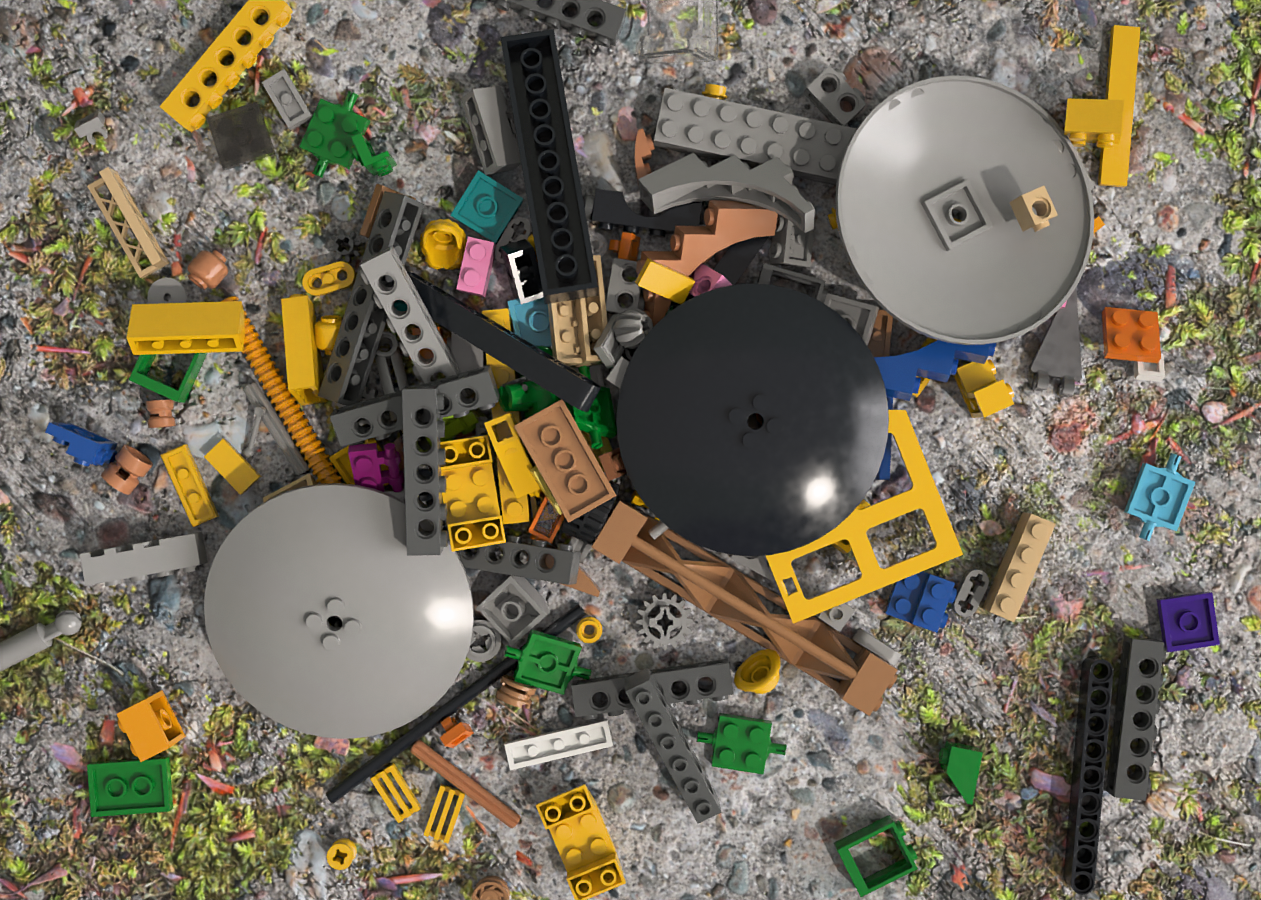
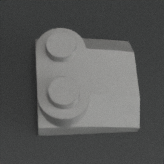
M512 575L475 608L509 642L511 647L550 612L546 600L526 578Z

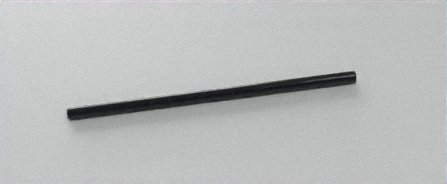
M577 604L541 632L557 637L585 616L586 613ZM509 657L505 658L326 792L328 800L334 804L438 726L448 716L453 715L501 679L503 675L517 667L518 660Z

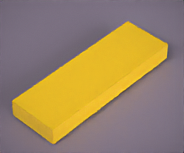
M184 444L161 454V458L192 527L219 517L188 445Z

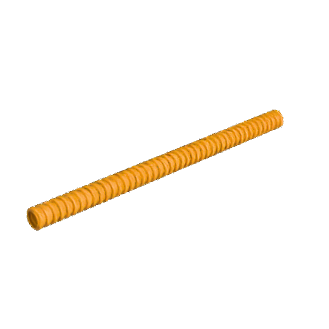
M231 296L221 302L239 301L237 296ZM244 311L245 337L242 354L247 355L245 359L251 362L249 364L250 368L255 369L254 374L259 376V383H263V390L268 391L266 393L267 397L272 398L270 400L271 404L276 405L274 409L280 412L279 418L284 419L283 424L288 426V433H292V440L297 441L295 445L301 448L299 452L305 455L304 461L309 462L308 468L313 469L312 474L317 476V483H342V476L337 475V469H334L333 463L329 461V454H325V447L320 446L321 440L316 439L317 433L312 432L313 426L308 425L309 419L304 418V411H300V404H296V398L291 396L290 391L287 389L288 383L283 382L284 376L279 375L280 369L275 368V361H271V354H267V347H263V340L258 339L259 333L254 332L255 326L250 325L251 319L246 318L247 313Z

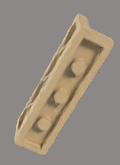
M109 167L99 172L101 178L87 185L138 276L143 279L169 264V261L118 172ZM106 184L112 194L111 201L103 199L97 189ZM115 205L120 208L124 215V223L114 220L113 212ZM128 228L132 229L138 240L137 246L129 245L126 241ZM142 251L145 252L152 264L144 270L139 263Z

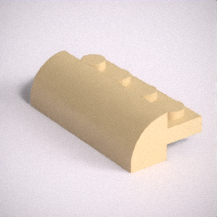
M593 255L598 283V296L548 304L553 357L566 365L581 367L603 364L593 349L608 324L601 255Z

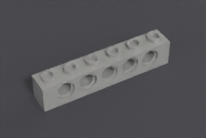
M392 246L364 260L360 264L362 268L360 270L361 277L367 285L371 284L375 292L373 298L380 309L384 308L389 317L386 321L390 330L393 333L397 332L402 342L399 344L403 354L406 357L410 356L414 366L412 368L417 379L428 383L435 381L432 375L435 372H441L446 377L461 373L394 247ZM381 276H391L394 280V286H384L381 282ZM403 300L406 302L408 310L398 311L394 306V301ZM407 325H417L421 333L419 335L410 334L407 330ZM428 348L433 352L434 357L425 359L421 356L420 350ZM465 388L461 391L464 397L468 396L470 388ZM444 396V406H447L450 404L448 398Z

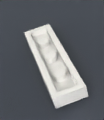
M603 719L505 742L504 746L509 768L514 770L612 747L613 741L608 719Z

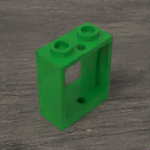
M208 353L194 354L180 388L148 374L156 354L140 355L129 381L173 401L185 403Z
M890 815L834 842L860 897L918 869L914 862L918 857L912 845L905 844L902 837L906 833L900 821L894 822ZM890 829L904 859L863 879L849 848Z

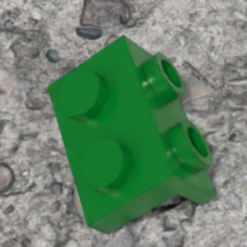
M362 133L351 137L354 142L351 150L356 160L360 161L361 165L365 166L373 176L377 174L379 177L385 176L393 171V167L397 166L396 160L388 151L376 155L371 143Z

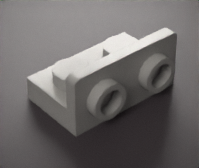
M778 214L775 236H772V244L769 248L770 264H783L802 268L811 267L814 229L804 233L790 220Z

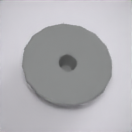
M165 277L158 279L151 285L148 290L147 299L149 304L186 303L187 293L179 281L174 278Z

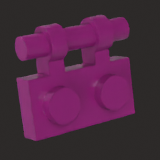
M376 443L349 446L348 454L355 485L384 492L385 483H389L392 485L394 492H401L403 490L404 475L403 471L399 468L401 459L399 452L396 451L395 444H386L384 446L385 451H378ZM381 464L388 466L389 470L382 471Z

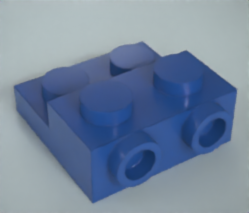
M49 422L45 433L54 436L53 441L69 446L66 453L74 456V462L84 466H89L90 464L101 466L104 463L114 462L117 454L115 449L118 443L72 423Z
M924 571L897 581L893 585L884 613L938 633L939 628L943 629L947 623L948 614L945 613L948 603L952 604L956 598L957 589L954 588L955 583Z

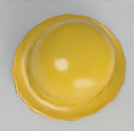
M772 649L759 650L752 654L737 669L734 676L735 686L744 692L756 694L770 692L776 687L780 678V656Z

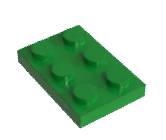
M169 757L148 758L142 762L139 759L90 762L87 764L91 817L169 812L173 809Z

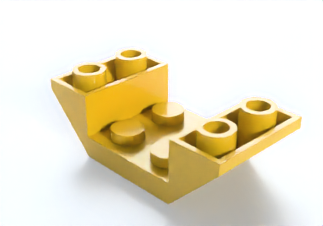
M483 435L440 442L441 448H445L446 463L441 465V476H446V493H442L443 503L447 504L446 524L451 551L506 543L492 468L493 460L489 436Z
M586 784L536 804L546 830L549 829L567 871L566 880L575 900H587L626 883L615 846L597 803Z

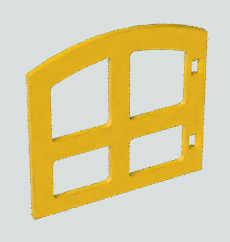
M888 410V433H891L894 437L912 482V487L907 491L865 508H855L835 529L803 547L788 552L765 555L793 624L963 555L906 410ZM916 509H922L935 540V547L886 568H880L868 540L867 530ZM846 539L857 562L861 576L854 581L812 598H805L792 568V561L815 550ZM792 577L797 591L788 595L783 579Z

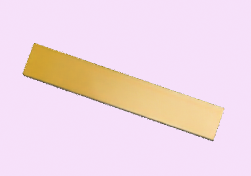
M1120 25L1111 27L1105 99L1125 101L1119 144H1113L1111 148H1101L1098 176L1099 186L1123 188L1127 186L1141 27Z

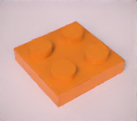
M1112 307L1104 308L1102 311L1104 358L1158 363L1161 359L1158 312Z

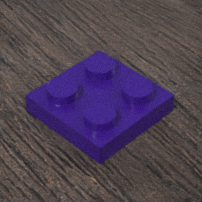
M1212 592L1156 599L1162 642H1164L1166 652L1220 645Z

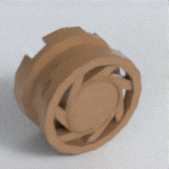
M503 675L500 681L502 686L497 689L495 697L509 705L519 708L525 705V708L529 709L532 703L531 695H535L537 687L516 682L513 676Z
M498 876L482 878L476 884L472 894V900L510 899L508 884Z

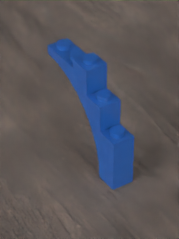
M937 340L916 351L897 356L874 357L879 367L886 395L910 401L912 393L918 394L921 378L918 377L948 382L950 374H956L958 359L985 364L988 356L993 357L996 343L962 345Z

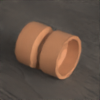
M123 445L115 456L116 462H110L101 473V476L116 490L130 495L139 484L138 477H144L153 466V463L137 449L129 445Z

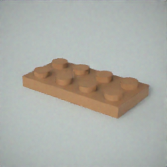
M562 399L514 426L568 523L617 496Z

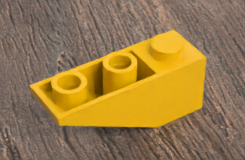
M508 413L485 422L484 425L516 498H520L541 488L530 472V469L534 466L526 447L514 428L517 423L513 413Z

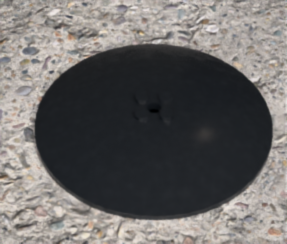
M738 284L702 293L682 303L669 312L650 330L634 352L626 369L618 397L616 424L620 453L626 472L638 495L660 521L683 538L701 547L731 555L765 556L788 552L823 537L835 529L855 510L871 488L880 469L888 439L889 413L885 385L879 367L862 337L842 316L821 301L790 288L769 284ZM753 413H758L763 420L762 425L758 429H751L747 424L748 417Z

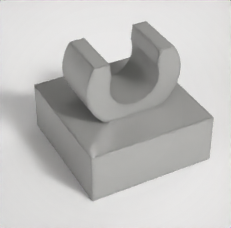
M100 110L89 114L75 123V132L80 138L87 135V140L91 145L96 144V139L92 135L94 132H100L105 139L108 138V130L104 126L105 117Z

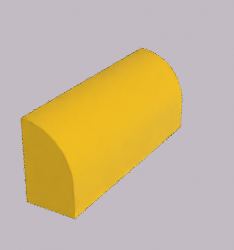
M242 301L132 304L127 332V340L133 355L243 352L245 320Z

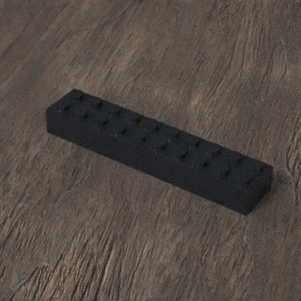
M554 29L500 37L544 303L550 304L598 296V283Z

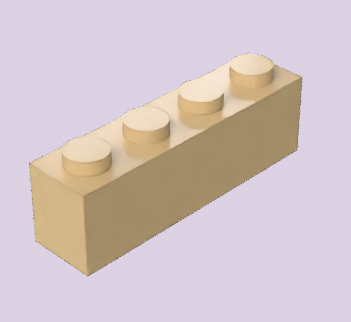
M1022 512L982 609L1015 622L1054 530L1055 523L1034 514Z

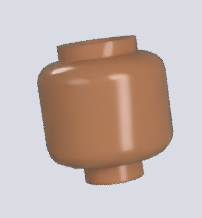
M201 250L188 265V272L190 273L188 278L203 290H206V288L215 289L228 274V268L225 265L227 259L216 250L212 253Z

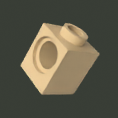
M1045 186L1025 193L1009 202L1022 232L1030 228L1037 232L1049 226L1048 220L1058 215ZM1032 207L1036 210L1037 215L1033 213Z

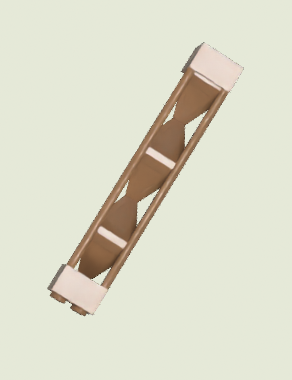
M619 499L597 539L592 544V548L618 564L621 561L765 649L775 650L780 658L835 690L842 700L868 716L871 715L872 711L876 712L883 702V693L887 688L890 689L897 679L896 672L898 670L892 664L814 616L793 624L790 615L770 614L755 592L787 611L781 596L669 528L654 540L648 531L659 522L624 500ZM668 539L706 562L681 560ZM657 571L674 574L683 587ZM744 624L761 627L770 640ZM842 645L856 652V655L853 659L850 657V655L847 653V651L844 649ZM831 677L839 678L841 680L838 682Z

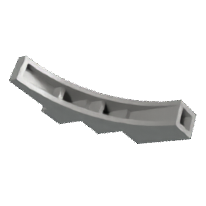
M692 153L638 179L640 198L653 214L691 202L729 200L753 204L774 211L790 220L804 233L814 229L815 208L810 201H806L799 194L796 186L792 185V180L794 179L793 171L789 165H785L778 157L750 169L748 164L743 163L736 155L708 167L704 160L701 161Z

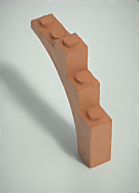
M709 200L708 209L704 213L706 226L675 225L674 235L670 239L672 251H641V259L638 260L636 265L637 275H639L648 258L689 277L700 264L716 252L734 243L754 237L775 236L778 214L753 204L729 200ZM644 288V312L651 318L654 327L665 317L672 300Z

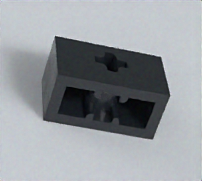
M526 239L501 246L500 250L513 297L521 305L543 298L534 247Z

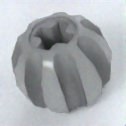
M639 309L626 310L616 319L614 325L615 337L622 346L628 349H637L644 337L653 328V323L644 311Z

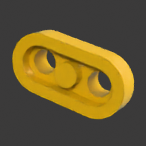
M340 261L309 270L305 273L302 284L307 293L313 296H323L351 287L356 280V271L350 264ZM342 271H346L347 278L341 281L339 274ZM320 278L322 285L319 288H315L314 281Z

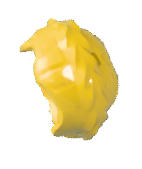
M450 219L430 221L420 235V246L425 256L426 265L433 269H460L467 243L464 230Z

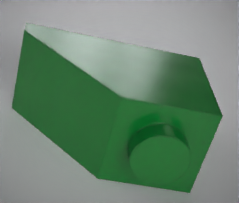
M946 741L945 748H941L939 753L941 768L961 798L967 804L972 805L983 752L974 746Z

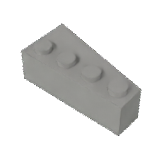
M202 532L79 554L85 586L105 583V586L121 584V579L131 578V582L148 579L147 575L157 573V577L173 575V570L183 568L184 573L200 570L199 565L208 563Z

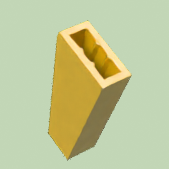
M293 294L289 298L281 299L288 390L301 406L325 403L328 400L318 396L324 378L321 350L316 347L314 326L316 315L314 304L308 295Z

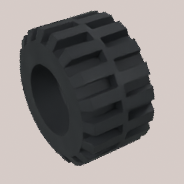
M610 480V485L615 494L618 495L619 484ZM617 496L569 523L564 518L561 524V531L591 545L597 539Z

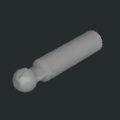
M68 609L61 611L56 616L54 622L46 626L42 623H37L0 642V672L52 646L53 638L61 634L69 636L77 633L82 625L80 614Z

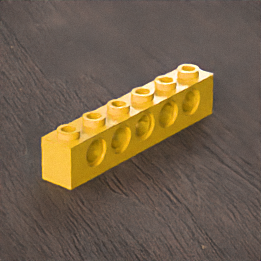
M248 0L160 105V108L191 133L201 128L206 121V115L211 109H216L222 103V96L228 89H232L238 84L242 72L254 65L257 60V54L262 48H267L272 43L277 30L289 23L293 13L292 9L283 0ZM262 15H268L267 22L265 24L259 25V17ZM246 35H251V41L247 45H241V39ZM229 55H234L233 63L224 66L225 58ZM216 75V83L213 86H207L209 77ZM194 96H199V103L196 106L191 107V99Z

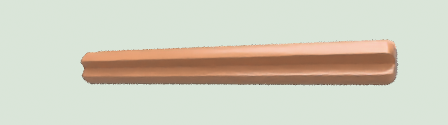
M418 740L412 746L410 752L508 827L513 829L518 824L521 818L519 814L424 742Z

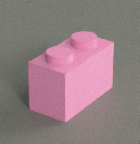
M473 237L467 238L456 288L459 292L486 298L495 258L496 244L494 242Z

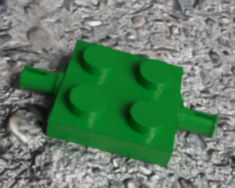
M348 91L343 105L332 104L320 98L299 146L318 158L312 174L323 178L328 164L350 169L355 158L351 150V146L354 145L351 137L358 133L365 135L371 122L352 110L359 97L354 92Z
M589 366L578 368L579 373L591 379ZM601 386L588 412L579 410L565 402L579 429L590 435L592 448L599 449L603 446L601 436L611 439L617 435L610 388Z
M532 629L522 649L506 645L503 653L504 657L518 660L513 676L514 681L564 695L568 683L574 676L589 680L592 672L591 669L578 666L577 659L582 649L580 643Z
M719 713L718 724L714 733L698 731L696 742L712 744V767L764 774L765 763L770 753L785 756L787 748L786 744L771 742L772 721Z

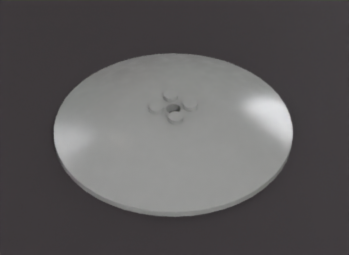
M955 75L934 77L908 85L887 97L867 115L854 132L840 164L836 182V220L844 252L852 270L870 296L888 314L920 334L936 340L962 345H985L1018 337L1033 330L1056 313L1071 296L1083 275L1091 252L1094 233L1093 199L1085 168L1068 136L1064 135V131L1058 123L1039 105L1012 88L984 78ZM1045 186L1058 215L1048 220L1049 226L1037 232H1034L1033 228L1022 232L1009 202L1025 193ZM1032 207L1033 213L1037 215L1036 210ZM953 209L961 212V222H957L952 218Z
M326 483L303 486L277 495L256 507L233 528L220 546L212 562L204 594L205 627L209 643L216 661L232 686L247 702L272 720L288 728L319 737L349 739L375 736L406 725L421 716L440 700L457 678L469 651L473 633L474 608L471 587L457 552L451 551L450 541L448 540L447 547H443L441 555L407 556L405 502L393 495L360 485ZM428 519L420 521L423 530H434L432 521ZM330 616L339 617L342 620V626H331L328 618Z

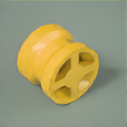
M341 838L333 843L326 856L327 862L332 868L343 870L350 866L357 853L354 842L347 838Z

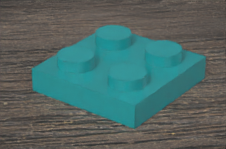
M478 170L450 216L489 241L497 244L507 225L523 203L524 198Z

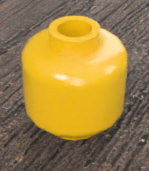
M325 315L321 317L320 321L315 323L316 347L325 350L326 355L332 354L342 323V316Z

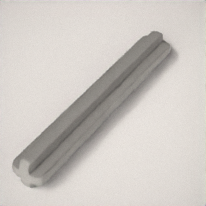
M252 382L245 386L243 391L253 407H265L266 414L261 419L295 473L299 476L310 470L308 468L309 464L307 461H304V456L300 454L299 448L296 447L295 442L258 384Z

